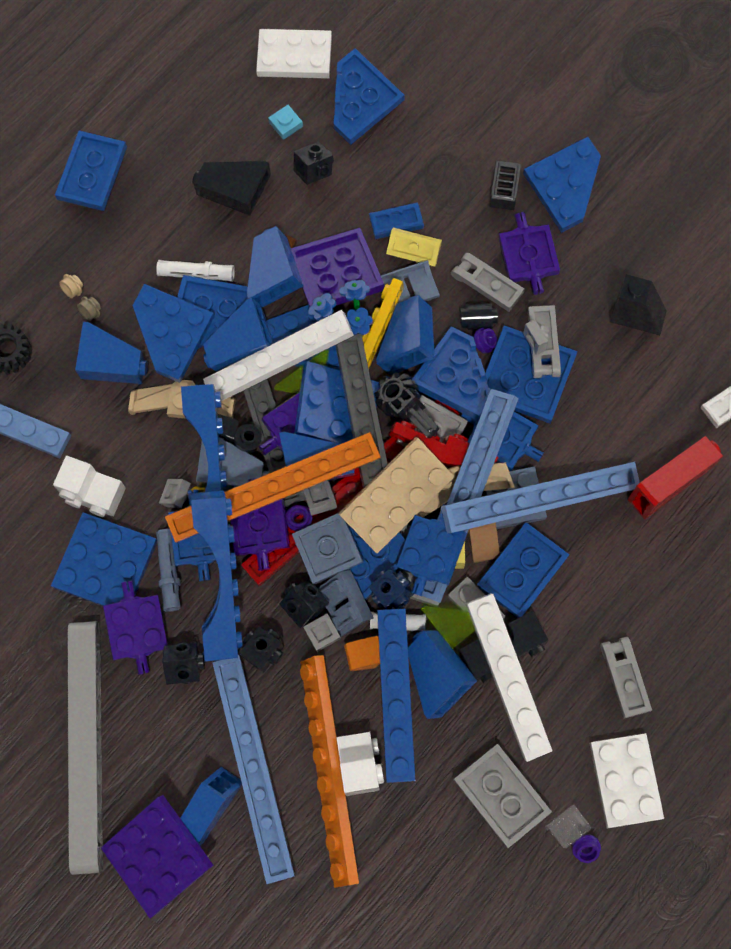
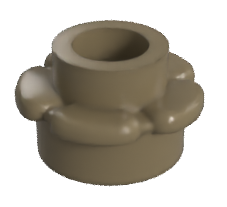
M85 296L82 297V301L77 304L81 315L89 321L94 317H99L101 306L98 301L93 297L89 299Z

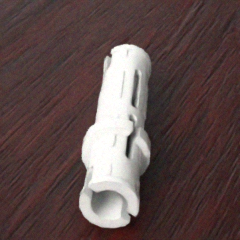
M158 260L157 276L183 277V275L208 280L233 282L235 267L234 265L212 264V262L208 261L204 264Z

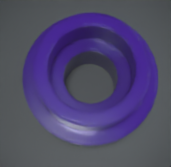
M480 328L475 331L474 340L476 348L484 354L491 352L497 345V337L494 331L490 328Z
M292 506L286 513L287 526L293 531L297 532L312 524L313 518L306 506ZM297 515H302L304 520L301 523H296L294 518Z
M583 835L573 842L572 852L579 861L591 863L599 857L601 845L595 836Z

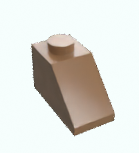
M496 522L468 530L467 537L473 563L494 560L500 556Z

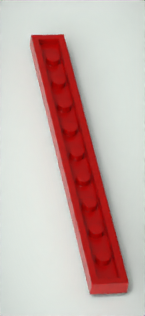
M438 400L434 401L435 403L439 404L440 406L448 409L449 411L459 416V413L455 409L445 405L444 403ZM391 437L384 443L387 464L405 448L396 443L397 439ZM359 468L354 469L355 473L353 476L344 477L331 488L337 508L312 515L311 525L339 513L363 489ZM299 515L297 518L294 519V521L296 523L303 522L304 517L302 515ZM288 526L290 548L278 549L268 553L269 570L258 571L257 555L254 554L241 564L242 568L259 587L300 553L292 535L296 531L291 530Z

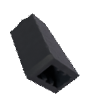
M266 161L204 162L201 169L195 172L192 183L194 184L196 195L250 216L271 173L269 163Z
M626 274L616 298L610 322L660 336L667 310L653 282Z

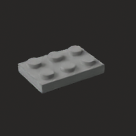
M498 744L454 779L455 783L507 849L552 813Z

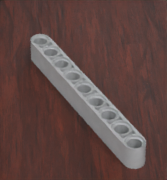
M98 621L69 623L68 790L69 869L71 875L101 873L103 866V851L101 849L103 846L100 626Z

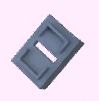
M428 260L381 275L384 287L386 284L390 285L393 278L403 281L404 290L398 303L411 298L404 278L407 277L415 296L419 295L425 301L440 297Z
M351 570L339 572L318 587L320 593L330 603L326 609L340 637L374 618ZM346 598L349 599L348 603L336 610V605Z

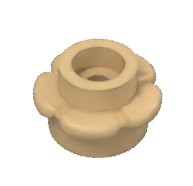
M65 274L63 276L64 279L59 282L62 291L70 298L76 295L80 296L82 293L81 288L83 287L81 280L76 275Z

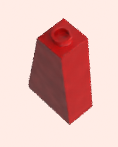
M706 436L636 485L628 501L646 520L718 464L723 457L721 449L714 441H710Z

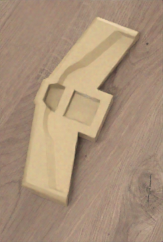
M181 380L180 383L175 381L173 384L133 390L130 394L128 411L131 415H134L135 413L168 408V417L185 418L182 410L181 386H193L195 383L191 380ZM231 396L221 401L222 408H217V413L234 419L236 398Z
M506 462L494 463L484 491L515 488ZM460 466L448 468L454 475V478L417 516L424 518L442 506V504L448 502L459 474Z

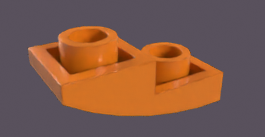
M379 636L356 640L344 645L350 671L372 669L380 665Z

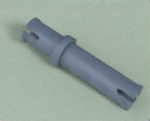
M162 529L156 532L161 580L158 582L159 588H162L163 611L171 612L181 609L178 592L180 579L177 578L170 529Z

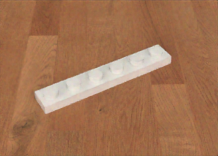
M340 310L203 380L205 385L214 384L216 392L221 393V401L354 336L345 313Z
M490 593L465 603L524 760L528 762L552 752L494 594Z

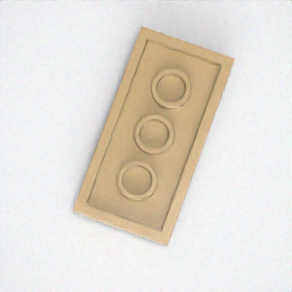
M415 437L338 514L375 553H378L454 478V475L419 438Z

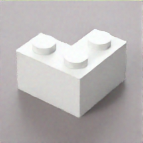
M69 456L65 457L53 484L59 491V496L66 499L65 503L76 508H80L83 505L90 508L89 511L100 517H104L105 514L114 517L126 489L120 480L98 473L91 464Z
M370 732L336 737L345 795L350 796L379 791V784L384 783L381 764L375 765L374 756L379 755L377 738L371 739Z

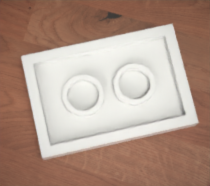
M259 29L257 77L330 78L331 31Z
M646 733L591 742L590 748L606 828L664 819Z

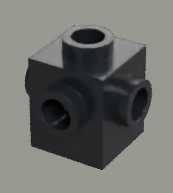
M320 142L308 145L294 151L293 171L306 185L332 175L333 155Z
M309 579L300 584L297 582L291 584L284 591L286 596L279 603L299 628L316 620L330 604Z
M259 626L256 631L251 630L243 641L245 646L239 654L264 673L270 664L276 665L284 653L281 651L283 645L279 641L281 636L269 627L265 631ZM267 645L264 650H260L261 646Z
M197 642L164 646L162 664L166 685L188 684L200 681V670L205 669L204 654L198 651Z

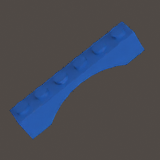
M214 384L181 386L183 414L198 432L206 449L208 481L205 492L223 491V487H227L226 471H221V461L225 460L224 444L219 445V434H223L224 431L223 420L217 416V408H222L221 393L216 392ZM200 534L191 537V545L194 551L211 549Z
M224 491L190 493L193 528L205 539L211 548L219 568V588L216 601L210 615L202 625L204 660L214 661L238 658L237 649L243 647L241 632H236L235 622H240L239 605L234 606L233 596H238L237 579H232L231 570L236 569L235 552L230 553L229 543L234 542L233 526H228L227 516L232 515L231 498L226 499Z
M406 609L377 610L387 783L415 781Z

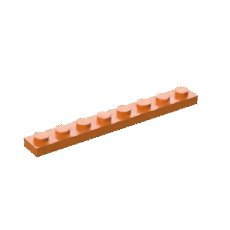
M369 432L224 492L225 498H231L232 515L227 516V522L380 459V454L371 433ZM191 506L165 516L176 543L199 534L193 528Z
M324 655L313 656L300 662V675L304 683V702L308 710V728L312 736L313 760L316 764L318 776L317 788L320 792L322 803L321 815L325 823L326 847L329 850L331 862L330 875L334 882V888L359 884L342 781Z

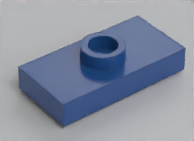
M418 202L369 213L375 239L390 236L393 228L409 232L424 229Z

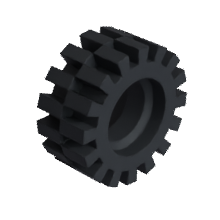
M0 324V345L6 341H12L16 344V350L12 355L8 357L0 356V373L4 371L5 374H10V370L17 373L19 372L17 367L21 366L24 369L26 367L24 361L30 362L31 360L28 355L32 354L31 343L24 332L17 326L14 328L12 324H7L6 328L4 324Z

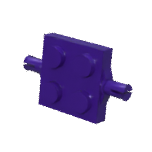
M521 212V216L520 213H517L515 218L518 228L510 232L499 233V242L507 275L513 282L531 281L533 294L538 295V291L539 294H542L544 289L541 279L560 273L549 224L537 227L528 226L525 213Z
M300 393L262 417V422L269 430L271 439L259 446L260 450H263L262 453L264 455H267L276 447L283 451L279 433L288 432L294 434Z
M284 499L231 520V526H233L234 530L233 546L235 555H257L258 571L270 569L268 553L278 549L290 548Z
M128 581L129 592L126 582L121 583L124 599L118 603L104 605L103 610L113 660L126 657L136 658L139 675L143 674L142 663L144 673L150 672L146 656L155 651L164 650V646H167L158 595L145 598L135 597L133 581Z

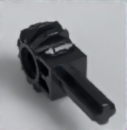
M395 372L392 378L385 376L386 381L383 384H378L380 390L374 393L377 398L375 402L377 407L390 418L394 416L398 419L402 418L408 423L412 422L427 438L436 437L439 426L423 411L426 407L419 400L421 397L418 393L419 387L417 383L412 381V378L406 374L400 375Z

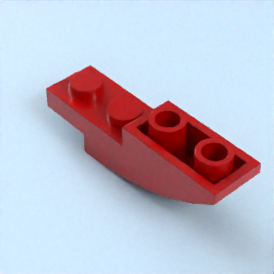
M406 421L396 422L391 426L388 433L389 436L407 444L417 437L445 467L462 466L470 445L466 437L454 433L453 436L448 435L443 439V442H439L440 437L433 436L427 438L424 434L415 430L416 426Z

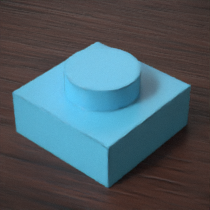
M289 105L268 117L269 123L283 140L303 127L302 120Z

